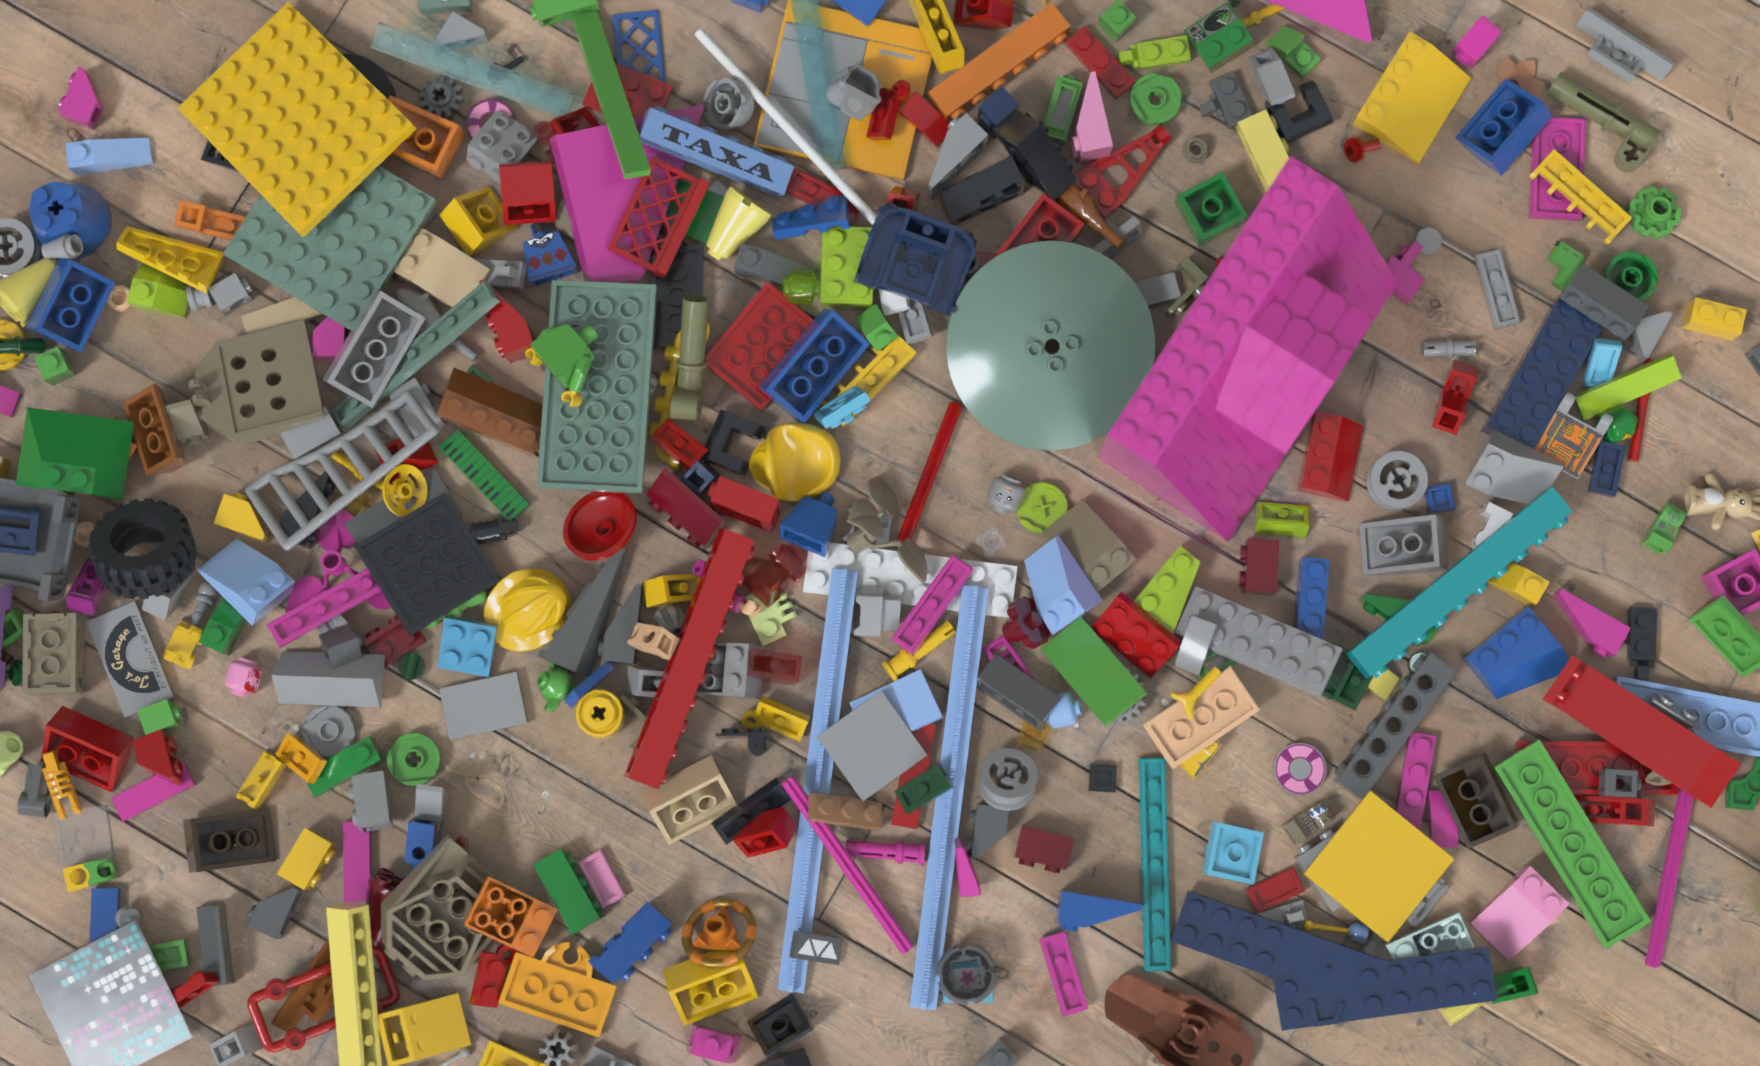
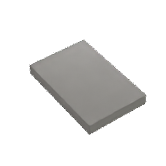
M518 672L439 689L449 740L528 724Z

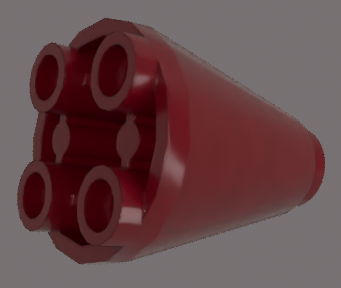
M382 867L376 873L370 875L366 896V904L369 905L371 942L373 946L377 947L383 945L381 940V903L406 878L402 879L394 876L391 870Z

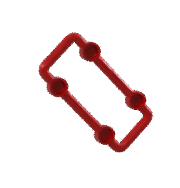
M372 946V954L377 959L390 994L379 1000L376 998L377 1014H382L383 1009L393 1006L398 1002L400 990L384 949ZM331 962L286 980L272 978L266 983L265 988L249 996L247 1007L260 1042L266 1051L274 1053L286 1048L294 1051L300 1050L305 1045L306 1040L336 1029V1018H332L305 1030L291 1028L285 1033L284 1038L272 1042L258 1005L259 1001L267 998L281 1000L286 995L287 990L332 973Z

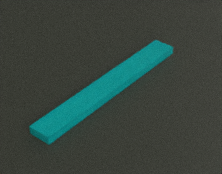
M1164 757L1138 758L1144 971H1171L1166 760Z

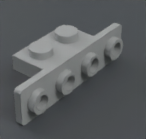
M1591 8L1586 9L1575 25L1578 29L1596 39L1587 55L1630 83L1640 68L1662 81L1674 65L1672 60Z

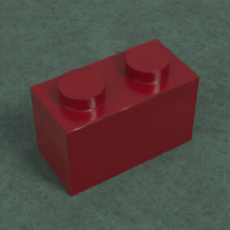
M1247 539L1245 544L1240 546L1239 559L1244 561L1243 571H1239L1238 586L1243 587L1242 594L1275 595L1278 586L1279 540Z
M1021 826L1014 858L1019 859L1018 864L1034 867L1035 863L1045 865V871L1060 874L1061 869L1067 870L1074 838Z

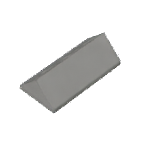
M283 651L271 675L279 704L381 708L385 655L362 654L361 659L332 669L325 659L323 652Z

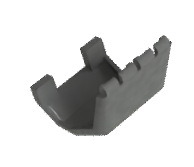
M0 477V506L28 510L41 508L36 555L0 552V584H12L13 586L39 591L38 599L43 601H55L63 597L66 590L81 502L78 497L66 491L16 486V480ZM0 517V524L30 527V520Z

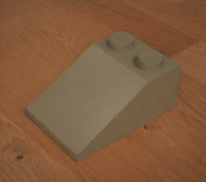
M1083 499L1042 532L1048 541L1057 535L1060 536L1097 593L1137 560L1116 534Z

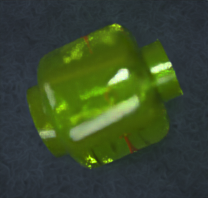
M791 270L788 276L783 277L782 294L783 297H787L789 303L811 304L815 296H820L821 281L816 280L814 272Z

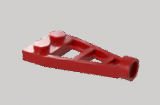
M1159 124L1150 133L1111 152L1110 156L1091 162L1075 176L1077 180L1073 183L1082 190L1088 188V195L1092 197L1100 214L1106 219L1124 204L1162 148L1172 141V137ZM1154 137L1159 144L1153 143L1152 138ZM1135 149H1141L1146 155V159L1137 169H1133L1125 160V156ZM1113 165H1121L1128 174L1127 179L1118 189H1114L1102 176L1103 171Z

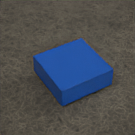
M1451 483L1427 487L1424 495L1428 514L1456 509Z

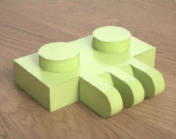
M763 588L746 596L747 601L751 598L762 607L755 617L748 616L763 647L786 637L787 635L782 624L798 616L796 611L785 614L784 611L793 607L791 602L782 606L780 604V601L788 598L787 592L769 599Z

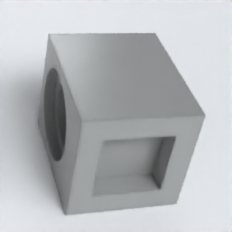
M236 273L208 289L219 309L225 315L253 300L249 293L253 291L251 285L245 277L241 279Z

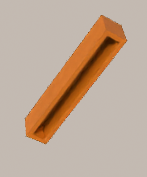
M1051 2L964 65V67L928 92L929 101L947 121L957 116L962 117L966 113L965 109L971 104L974 106L980 104L987 97L985 94L992 89L997 91L1007 83L1006 79L1011 75L1018 76L1028 67L1026 64L1033 59L1038 61L1048 53L1047 49L1054 44L1059 46L1069 37V23Z

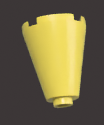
M730 186L725 193L707 240L706 246L709 247L707 252L719 261L722 257L728 259L740 248L741 243L744 244L770 220L772 214L761 205L752 201L751 198Z
M43 258L0 280V306L15 322L21 321L22 327L27 325L58 262L54 258L51 260Z

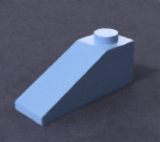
M150 138L90 139L65 143L68 168L77 176L153 164Z

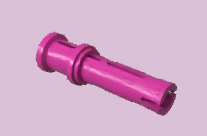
M846 840L845 849L851 857L895 860L898 864L915 862L919 863L920 866H924L926 842L907 844L899 840V842L897 841L894 844Z

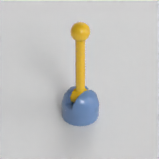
M1306 920L1303 923V927L1307 931L1319 929L1347 933L1349 939L1355 943L1365 944L1368 938L1369 928L1362 922H1354L1348 928L1315 924L1311 920Z

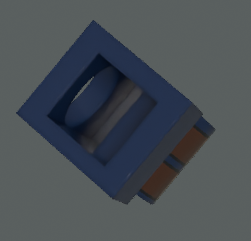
M698 460L680 480L699 496L708 492L712 482H718L721 475L706 461Z

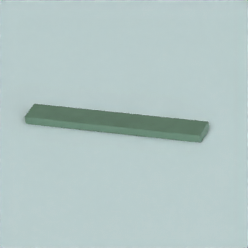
M484 280L411 342L374 407L500 302L488 281ZM348 395L331 411L339 428L347 431L373 408Z

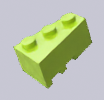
M1180 545L1134 600L1137 605L1172 634L1177 626L1200 561Z

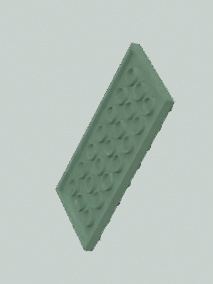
M552 280L549 328L569 324L576 333H579L586 326L590 325L597 333L598 338L588 345L594 360L579 392L582 396L580 406L570 407V402L562 401L561 396L563 392L570 391L568 387L565 389L549 369L545 368L537 476L538 489L643 494L658 288L656 284Z

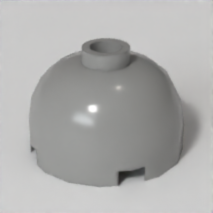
M722 78L712 81L705 92L703 103L707 104V112H704L705 117L717 129H737L745 125L754 112L755 100L751 91L744 83L734 78Z

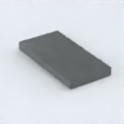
M433 469L423 475L428 489L425 504L446 493L458 514L461 515L462 511L436 470ZM416 480L413 481L414 484H415V487L418 488V485H417ZM412 496L411 500L405 503L406 510L415 504L417 498ZM383 499L344 524L358 544L402 517L392 513Z

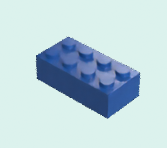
M823 308L758 388L795 421L805 423L870 343L833 309Z

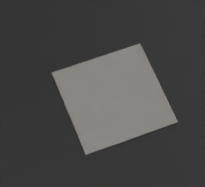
M882 690L817 736L862 802L927 756Z

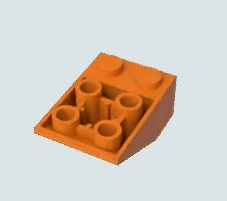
M488 876L463 925L534 957L558 909L540 898Z

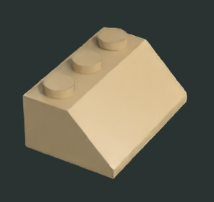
M712 755L668 777L663 785L660 784L659 789L649 787L641 791L646 806L668 845L711 824L737 805Z

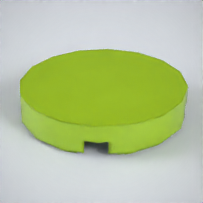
M1048 482L1031 484L1025 488L1020 506L1016 510L1017 517L1021 525L1028 531L1043 534L1044 530L1068 511L1066 497L1063 491L1054 484Z

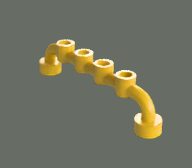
M707 323L706 342L710 333L709 323ZM681 330L676 335L674 345H668L665 350V360L670 361L669 371H662L660 376V386L666 388L664 397L658 396L656 399L655 411L661 412L659 423H652L650 436L667 418H671V399L678 382L679 368L676 366V360L679 358ZM655 444L657 456L663 462L669 464L670 470L681 472L684 466Z

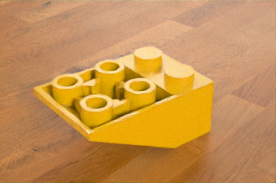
M459 993L378 1014V1026L388 1066H398L472 1045Z

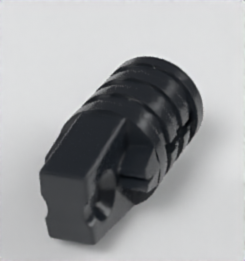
M503 517L471 523L472 535L478 545L507 540V534L520 531L517 520L504 522Z

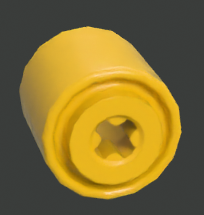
M593 690L586 693L579 700L576 707V720L579 727L585 733L598 739H608L617 735L623 729L626 722V708L624 703L615 694L606 690ZM598 706L600 709L606 708L603 720L593 718L595 707Z

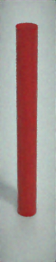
M1646 359L1644 361V365L1654 360ZM1650 393L1638 397L1635 414L1638 422L1635 433L1632 435L1628 461L1639 462Z

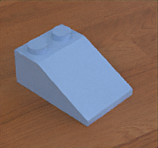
M1059 535L1024 560L1038 614L1052 635L1070 625L1103 601Z
M237 538L197 570L252 626L289 597L295 581L276 562Z

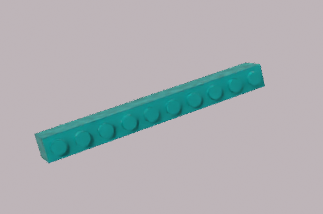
M1553 487L1545 490L1350 649L1346 655L1365 678L1372 675L1375 678L1379 677L1388 669L1386 666L1388 662L1392 659L1398 661L1408 653L1406 648L1414 642L1417 645L1429 636L1426 632L1433 625L1437 629L1449 619L1446 616L1453 609L1458 612L1469 603L1466 598L1473 593L1477 596L1489 587L1486 583L1493 576L1498 579L1509 570L1507 565L1515 560L1517 563L1529 554L1526 550L1532 544L1538 546L1549 537L1547 532L1553 527L1558 530L1569 521L1566 516L1573 511Z

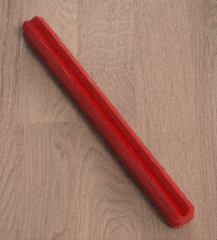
M950 401L896 540L902 542L907 538L912 540L962 410V405Z

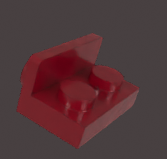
M396 615L388 620L389 625L381 630L379 627L371 630L365 635L366 639L363 640V645L367 647L370 654L385 655L384 669L400 660L408 652H413L427 643L420 631L409 637Z

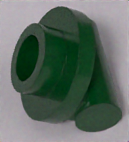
M408 652L407 655L401 658L398 668L403 676L402 678L415 680L423 675L425 662L419 654Z
M15 660L8 668V678L14 686L22 687L23 660Z

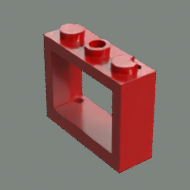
M721 476L718 482H712L708 496H710L709 499L714 511L773 534L782 511L778 498Z

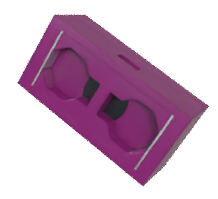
M86 559L67 594L69 610L94 615L107 591L100 579H98L92 559Z

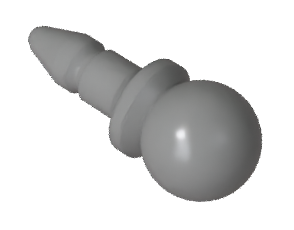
M204 581L199 586V595L195 598L198 603L191 620V625L196 626L202 620L207 607H212L213 600L219 596V592L208 581Z

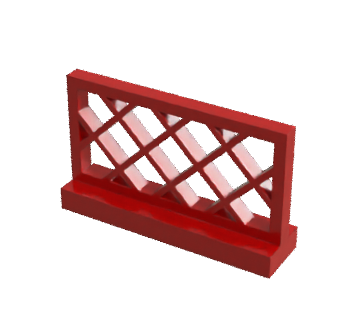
M652 156L649 162L650 175L642 177L607 250L653 272L654 275L663 279L710 183L702 178L699 180ZM654 165L664 169L667 176L666 180L654 183L651 176ZM682 178L691 183L687 192L677 195L673 181ZM647 179H648L649 182H650V185L644 186L645 183H646V181H647ZM669 183L673 197L660 201L656 186ZM652 188L656 202L643 206L640 199L641 191ZM685 197L681 204L679 198ZM675 200L678 212L676 215L666 218L662 204ZM637 202L639 208L633 209ZM658 205L662 220L649 224L645 209ZM641 211L645 225L632 229L628 218L630 214ZM674 220L670 227L668 221ZM664 223L667 235L665 238L655 241L651 227ZM626 225L628 231L622 232ZM647 228L651 243L638 247L634 232ZM630 234L634 246L633 249L624 251L615 246L619 237ZM663 243L660 250H658L657 244ZM653 246L656 253L653 264L642 259L641 249ZM636 251L637 257L630 253Z

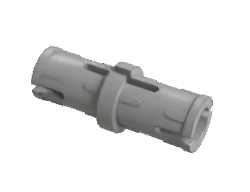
M1447 338L1445 341H1422L1421 349H1424L1421 352L1422 358L1445 356L1446 359H1451L1453 356H1475L1476 348L1474 346H1476V341H1452V338Z

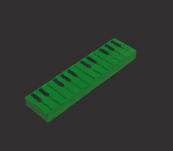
M459 430L455 431L439 446L448 458L508 521L516 519L529 506L527 501Z

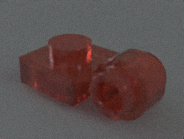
M542 121L535 126L534 135L538 142L548 145L549 150L545 151L549 161L554 165L556 163L550 138L555 136L556 133L549 122ZM543 131H548L546 135H541Z

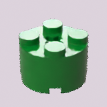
M1633 251L1620 253L1607 263L1600 273L1601 276L1642 302L1653 294L1658 280V270L1654 262L1648 256L1634 253ZM1630 278L1632 282L1627 283L1625 279Z

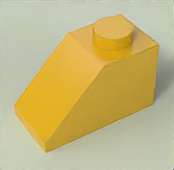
M233 492L232 496L224 494L213 524L269 543L270 537L254 505L247 502L248 497Z
M1511 562L1507 565L1509 570L1498 579L1493 576L1487 581V583L1528 607L1537 605L1550 583L1529 569Z
M694 574L665 575L642 582L646 607H662L691 602L700 577Z

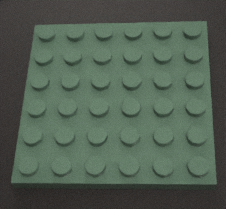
M378 166L303 238L260 194L223 255L352 331L375 290L382 291L394 269L438 201Z

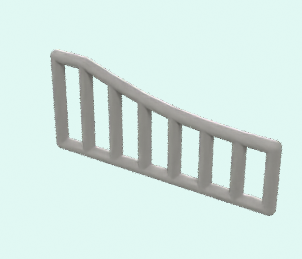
M405 390L378 412L340 438L316 451L268 470L246 487L245 493L282 548L289 551L436 436L439 429L410 390ZM405 403L409 405L426 429L415 439L412 438L394 413ZM385 419L405 445L394 455L391 454L373 429V427ZM363 434H365L384 461L373 472L351 443ZM341 448L364 478L352 488L328 456ZM319 460L342 493V496L330 505L304 468L305 466ZM294 471L322 512L309 521L279 478L280 476ZM271 483L301 527L290 537L286 535L258 494V491Z

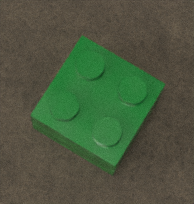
M1224 172L1178 194L1174 202L1199 247L1244 224L1248 217Z

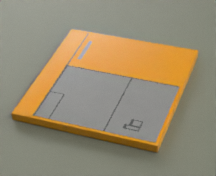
M788 0L765 96L830 165L904 181L916 127L901 114L897 113L891 140L873 141L866 137L872 113L860 121L843 113L839 106L829 102L826 99V91L837 72L848 66L861 65L876 74L881 83V88L890 90L893 84L901 79L909 82L910 92L904 100L900 101V108L915 91L922 97L924 96L932 55L920 28L880 19H874L867 27L848 12ZM762 108L753 146L766 151L811 160Z

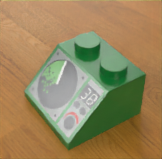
M1227 2L1183 30L1210 73H1213L1254 46L1253 38Z

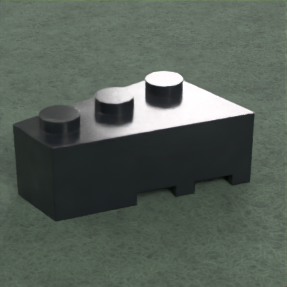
M1011 155L981 172L968 176L966 180L958 184L952 183L942 189L943 192L940 193V201L951 225L956 226L1022 196L1025 182Z

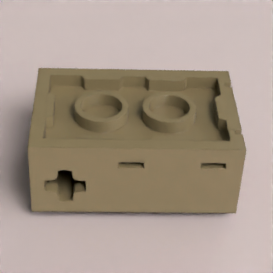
M51 611L47 614H23L22 694L31 696L84 694L85 616L78 613L65 614L59 611Z

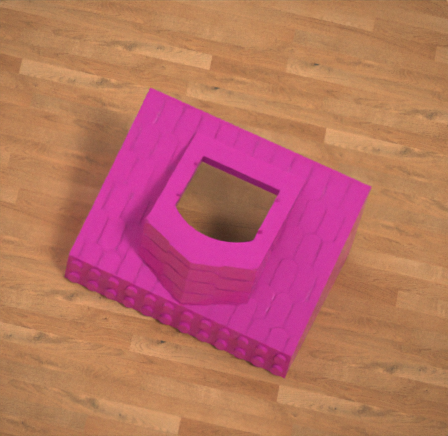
M1290 155L1107 435L1098 457L1107 465L1226 542H1229L1238 531L1242 520L1251 511L1255 500L1266 488L1270 477L1279 468L1283 457L1294 445L1298 435L1309 422L1310 417L1350 359L1354 349L1365 336L1371 322L1378 316L1382 305L1393 293L1394 286L1397 283V279L1388 268L1389 266L1378 252L1376 245L1355 215L1354 210L1338 185Z

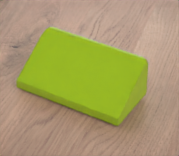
M1257 501L1255 533L1300 538L1307 537L1310 527L1309 506Z

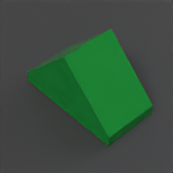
M1520 966L1493 975L1498 1001H1491L1492 1004L1539 993L1530 967Z

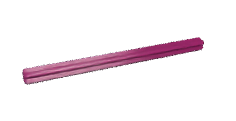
M790 776L782 782V786L808 821V795L794 776ZM808 821L900 953L905 954L913 948L912 942L831 827L826 823Z
M1680 788L1645 965L1653 968H1660L1694 799V797Z

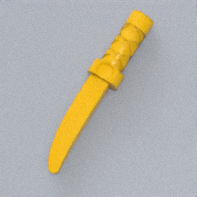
M1273 4L1259 11H1252L1249 13V16L1240 20L1246 28L1253 24L1256 26L1261 23L1262 19L1283 11L1285 8Z

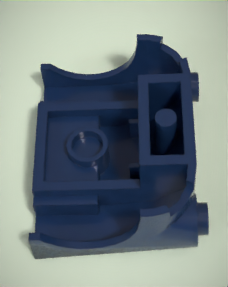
M886 203L885 206H879L853 282L875 290H885L927 305L928 309L951 316L955 311L956 301L968 269L974 260L977 240L973 238L974 234L970 231L921 213Z

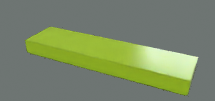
M1670 353L1575 394V402L1581 418L1587 420L1601 414L1603 411L1678 381L1682 377L1675 358Z

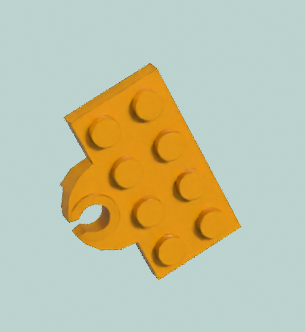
M571 942L553 945L545 952L542 960L516 952L498 1003L600 1037L617 985L593 978L594 967L588 962L591 956L586 949L579 946L577 949L578 960L574 964H569L564 959V953L570 948Z

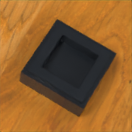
M1090 764L1088 791L1115 793L1117 766Z

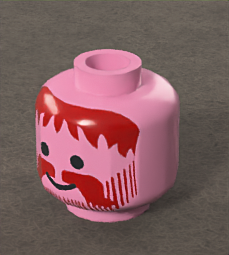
M239 657L237 661L230 662L224 684L232 688L230 694L246 698L247 693L257 692L262 676V669L257 667L258 662Z

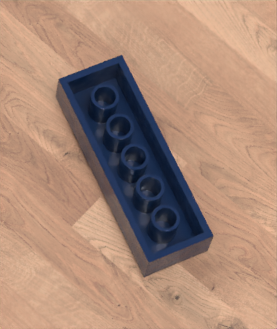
M1559 294L1554 299L1480 431L1489 435L1492 429L1535 449L1603 326L1591 320L1576 308L1569 306L1559 298Z

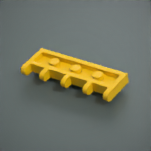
M1555 149L1529 176L1533 180L1540 174L1552 185L1547 191L1549 195L1557 189L1572 202L1566 208L1567 211L1571 212L1576 206L1589 217L1591 221L1586 225L1589 230L1594 224H1597L1606 232L1608 236L1603 241L1606 245L1632 219L1629 214Z
M899 335L882 351H876L872 347L871 350L877 356L864 369L856 363L853 368L859 374L846 387L838 382L835 387L840 393L837 396L857 385L872 400L917 353ZM823 400L820 405L823 406L827 401Z

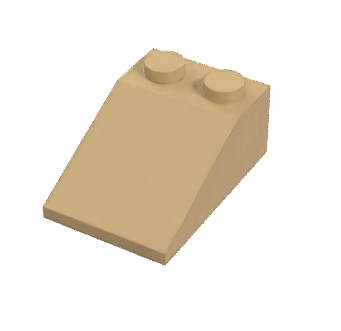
M420 228L394 269V272L404 281L425 293H429L430 296L451 308L480 285L479 281L486 280L492 272L483 264L423 228Z

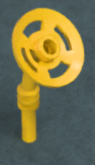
M340 450L334 452L332 455L334 460L355 473L354 476L359 478L360 481L364 479L347 455ZM398 465L387 473L385 479L381 478L373 484V486L382 490L386 506L397 516L404 517L424 505L427 499L428 489L426 480L420 470L412 465ZM399 472V478L390 483L389 481L392 476ZM409 473L415 478L418 488L415 487L413 480L408 477ZM412 496L417 498L415 504L406 510L405 503H408Z

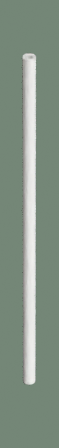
M700 28L695 33L697 39L735 79L747 86L756 102L873 225L876 213L714 40Z

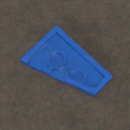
M844 194L830 196L825 201L816 204H806L798 210L783 212L772 218V232L776 240L803 236L812 229H818L822 233L829 232V227L840 225L841 229L850 228L848 201Z

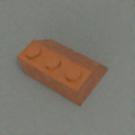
M157 384L148 386L123 402L128 420L135 422L133 436L146 476L171 473L187 464L184 452L165 409V405H168L163 390Z

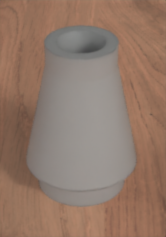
M64 234L48 243L42 244L41 247L42 255L46 259H75L83 251V243L76 234Z

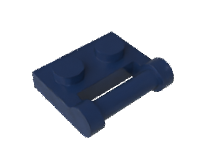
M0 506V517L30 520V527L0 524V552L35 556L37 553L41 508L28 510Z

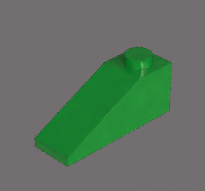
M223 597L210 617L198 643L229 656L246 619Z
M368 736L327 759V763L314 784L307 783L314 798H317L351 780L352 776L362 774L386 760L375 739Z

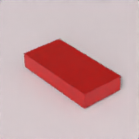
M1294 867L1245 889L1256 913H1260L1305 892Z

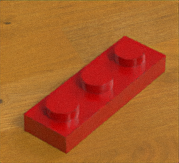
M1085 25L1065 42V46L1090 72H1096L1097 80L1116 100L1136 83V80Z

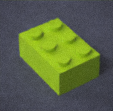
M837 226L829 227V232H823L821 309L867 310L873 306V289L855 283L853 280L872 227H850L849 229H841V227Z

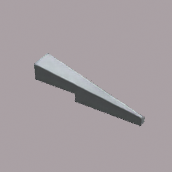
M623 547L612 555L607 563L601 562L598 567L600 573L593 582H588L566 613L568 616L566 622L560 630H554L551 635L554 638L547 650L541 649L538 657L586 676L591 675L599 641L602 638L626 555V548Z

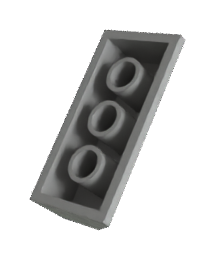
M375 290L322 380L373 408L426 318L382 291Z

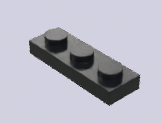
M776 777L711 824L727 845L736 834L762 812L780 808L792 799Z

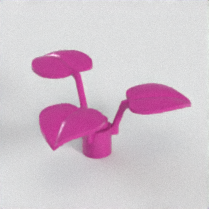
M344 509L340 510L319 527L318 542L322 549L327 551L321 557V565L325 569L322 572L324 584L315 576L300 578L294 584L292 593L289 595L285 613L327 591L326 588L329 586L330 574L339 576L345 571L352 575L359 573L347 566L346 559L340 555L342 548L349 549L356 544L344 524L354 516ZM382 592L367 600L376 609L385 610L391 608Z

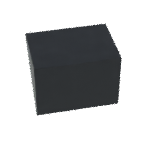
M793 993L747 1021L767 1059L814 1030L813 1025Z

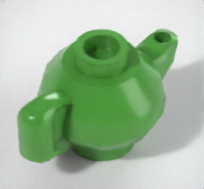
M549 662L550 670L540 673L537 685L543 699L547 701L544 710L554 712L562 700L566 701L567 696L578 684L572 681L569 669Z

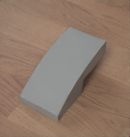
M1192 615L1176 659L1175 667L1200 676L1218 625Z

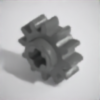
M444 74L440 75L439 81L430 76V85L426 83L421 84L425 92L417 94L419 99L425 100L419 104L421 109H427L428 112L436 113L437 116L442 118L446 114L449 119H452L451 111L461 112L457 103L465 102L463 96L458 95L463 89L460 85L455 86L456 81L453 77L446 82ZM438 95H445L446 98L444 101L440 99L438 102L436 97Z

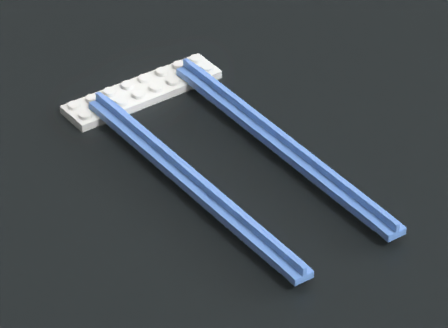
M830 543L825 557L808 551L803 592L828 595L803 788L807 795L811 793L830 795L834 760L817 736L838 722L840 718L856 587L882 588L883 595L901 596V605L915 607L949 557L924 554L927 562V577L925 583L922 584L902 563L897 551L877 548L872 551L870 548H867L856 554L851 551L847 544ZM961 559L974 568V572L946 609V611L959 612L940 765H942L954 788L935 799L910 1007L925 1010H936L940 977L936 975V970L944 951L955 862L954 840L958 838L985 616L1009 618L1007 609L1009 603L1013 602L1017 566ZM801 811L777 990L804 993L808 960L790 958L789 955L794 931L812 933L823 842Z

